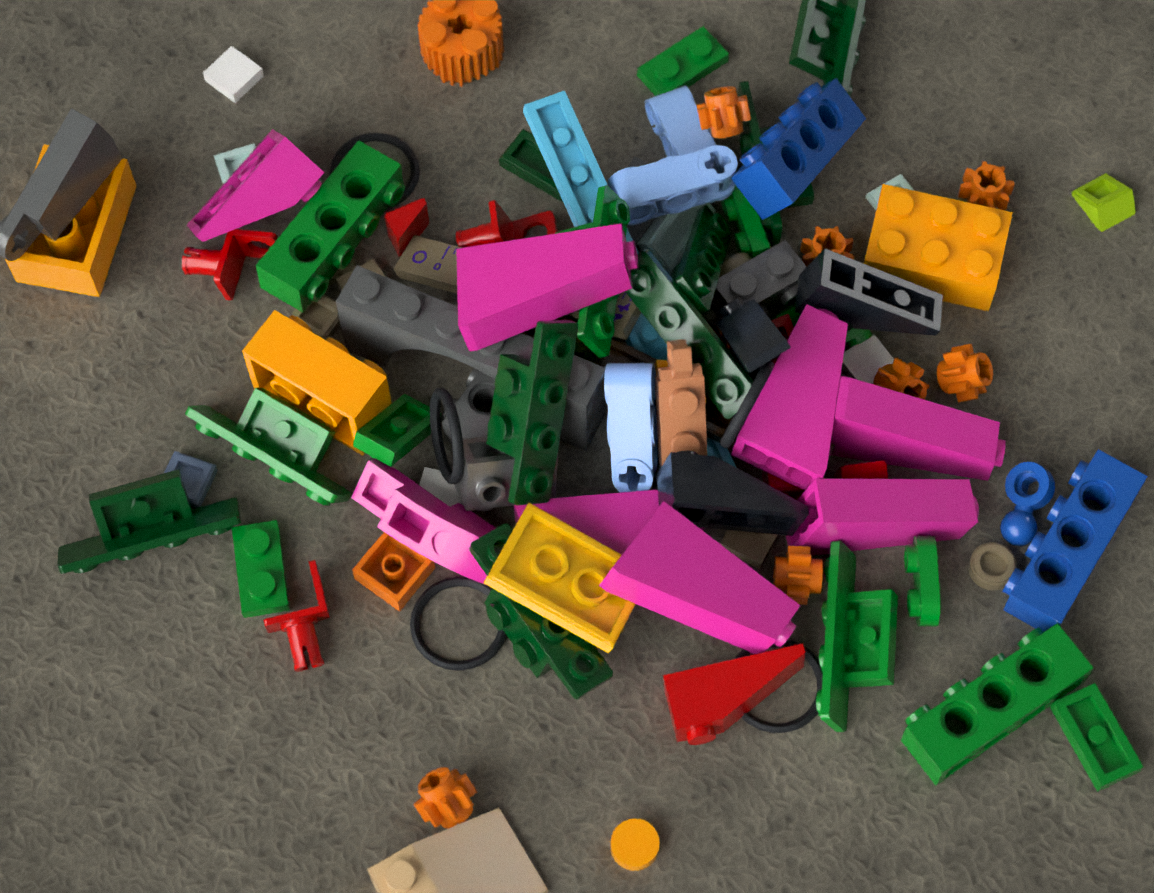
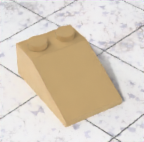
M500 808L412 843L367 869L378 893L548 892L546 885Z

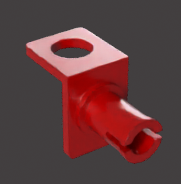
M496 200L489 201L491 222L456 231V242L458 247L465 248L524 239L527 231L537 225L545 226L547 235L555 234L558 232L555 215L549 210L511 221Z
M234 229L227 232L221 250L186 247L184 253L185 255H191V257L182 256V270L186 275L214 276V282L226 300H233L246 256L262 258L269 250L257 247L250 241L263 242L271 247L278 239V236L273 232Z
M316 560L308 561L318 606L263 620L268 633L280 630L287 632L294 661L293 667L296 672L308 670L304 654L305 650H308L312 668L325 664L321 656L314 625L318 621L329 619L330 616Z

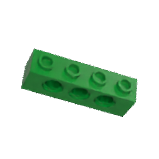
M358 140L320 186L318 191L255 265L260 288L302 313L313 301H319L327 291L329 280L338 269H345L352 260L355 248L364 237L369 238L375 232L379 225L380 217L389 206L394 207L400 201L405 190L402 165ZM358 195H365V196H366V197L360 198V199L354 198L355 196H358ZM333 226H341V228L337 230L328 229ZM308 257L316 258L315 260L310 262L302 261L303 259Z
M1058 623L1045 632L1040 627L1032 630L1018 642L1019 650L1008 657L1003 653L994 656L980 669L983 673L981 676L970 683L965 678L961 679L943 694L946 700L933 709L928 704L923 705L905 720L908 726L905 728L901 741L936 786L1049 708L1054 701L1063 698L1085 683L1094 667ZM1032 668L1040 674L1042 681L1030 682L1022 676L1020 669ZM986 693L998 695L1003 700L1005 707L999 709L990 707L985 703L982 695ZM947 719L960 720L966 726L968 733L963 735L953 734L947 729L944 721Z

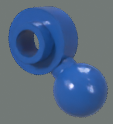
M1023 462L1011 469L1005 481L1006 494L1016 505L1013 511H1010L1003 517L1000 530L1003 538L1014 546H1024L1032 542L1038 530L1036 519L1032 515L1033 510L1046 506L1051 501L1055 492V480L1052 474L1035 462ZM1038 481L1039 488L1037 492L1028 495L1029 485Z

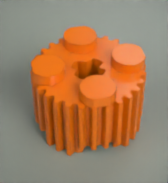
M432 0L427 2L428 8L423 7L422 14L419 15L418 33L423 62L427 64L429 70H434V75H439L443 83L450 81L452 86L455 83L463 86L464 83L472 82V78L480 80V75L487 76L488 70L493 71L495 67H500V61L503 60L504 53L502 16L499 15L498 4L495 0Z

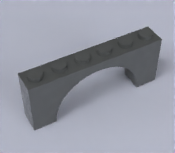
M356 265L336 300L347 350L385 367L393 352L404 349L423 350L450 357L485 373L493 379L497 375L500 354H516L531 361L534 338L522 333L483 349L469 352L458 327L457 306ZM576 355L573 357L560 441L587 451L605 416V367Z

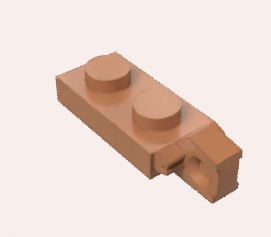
M685 339L667 341L668 367L658 368V375L655 376L658 457L661 467L670 452L677 453L688 450L707 456L704 375L702 374L700 363L692 364L691 347L687 346Z

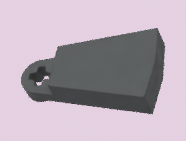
M71 108L10 214L0 222L1 257L8 261L17 260L26 252L40 233L55 241L122 160L113 137L97 122Z

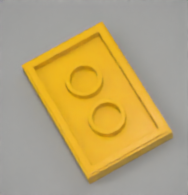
M531 503L527 504L484 581V584L607 653H610L635 606V603L606 592L599 586L622 554Z

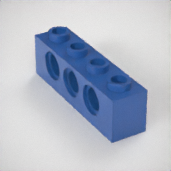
M836 78L822 87L818 82H815L804 89L796 97L799 102L791 105L779 115L778 119L781 123L773 125L759 137L763 144L755 145L740 158L743 165L731 179L762 220L794 203L866 120L865 116Z
M1099 449L1090 463L1081 460L1068 484L1075 487L1068 499L1060 495L1046 518L1053 522L1050 530L1046 535L1038 531L1025 552V556L1031 559L1025 571H1022L1016 567L1002 592L1009 595V598L1003 610L1035 629L1040 627L1043 632L1057 623L1060 626L1148 476ZM1083 500L1097 502L1102 510H1091L1084 504ZM1061 536H1073L1080 542L1081 546L1071 547L1062 540ZM1047 571L1053 573L1060 583L1050 584L1045 582L1040 577L1039 572Z

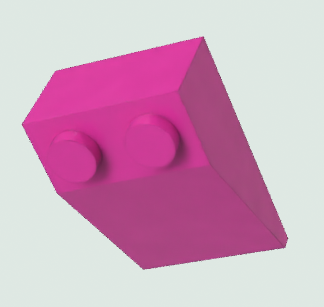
M272 129L190 220L187 227L199 240L204 242L295 206L300 199L306 202L320 188L322 183L318 179L324 172L285 136Z

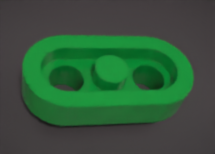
M914 536L913 544L905 545L904 548L905 573H913L914 589H908L907 591L908 617H916L918 627L938 626L941 604L936 540L934 536Z

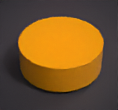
M628 819L623 821L615 828L611 836V853L614 860L621 867L628 870L638 871L649 867L658 856L660 844L658 833L645 820Z

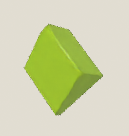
M1106 173L1071 192V195L1101 232L1136 213L1133 189Z

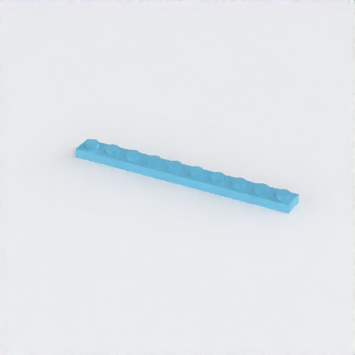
M562 91L525 104L523 114L574 227L593 222L598 188L607 185V182L566 92ZM628 229L626 232L627 242L633 241ZM641 313L630 335L625 340L627 345L658 360H667V344ZM707 437V456H716L736 467L728 449Z

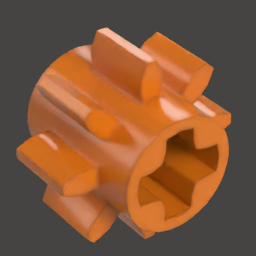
M733 86L719 87L705 92V103L697 105L701 130L710 128L713 138H727L738 135L744 131L742 122L751 120L747 95L737 96L736 87Z
M983 161L982 165L975 171L970 168L965 170L964 183L960 185L958 197L967 198L968 203L1006 210L1010 201L1009 195L1012 194L1015 182L1006 180L1004 166L999 168Z
M817 226L815 227L813 240L809 238L802 239L800 251L805 254L802 257V262L807 267L824 249L854 260V256L849 253L852 250L854 240L852 238L845 239L839 232L838 226H835L833 229H821Z
M972 344L952 347L951 352L943 354L944 360L940 361L937 366V380L940 388L945 393H956L957 401L965 402L978 399L979 394L987 392L986 386H989L993 380V367L985 353H974Z
M894 358L893 364L879 367L873 381L874 385L924 400L927 395V389H929V385L920 380L925 370L913 362L907 364L899 358Z
M788 546L786 557L775 556L773 569L774 586L799 605L808 604L809 593L821 594L822 559L811 558L810 547Z
M446 767L437 768L426 774L419 782L418 793L422 798L417 800L414 806L424 822L431 821L434 828L441 824L443 828L448 829L465 822L470 817L474 805L470 797L475 795L477 790L466 773L460 775L457 769H453L450 772Z

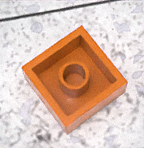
M383 532L352 569L356 581L400 612L434 571L435 562Z

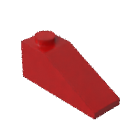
M803 643L663 675L664 691L677 742L688 740L689 745L705 744L713 741L716 738V734L725 732L741 719L745 713L751 711L804 668L805 649Z

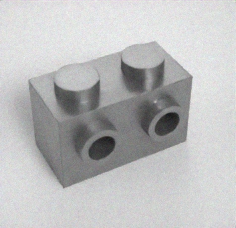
M784 240L719 277L710 307L720 319L721 317L717 310L740 296L744 303L754 299L770 318L796 304L799 275L806 266L788 242Z
M487 436L463 439L464 470L462 478L455 484V488L466 511H488L496 507L514 505L509 502L508 498L515 458L487 445ZM558 454L550 498H555Z

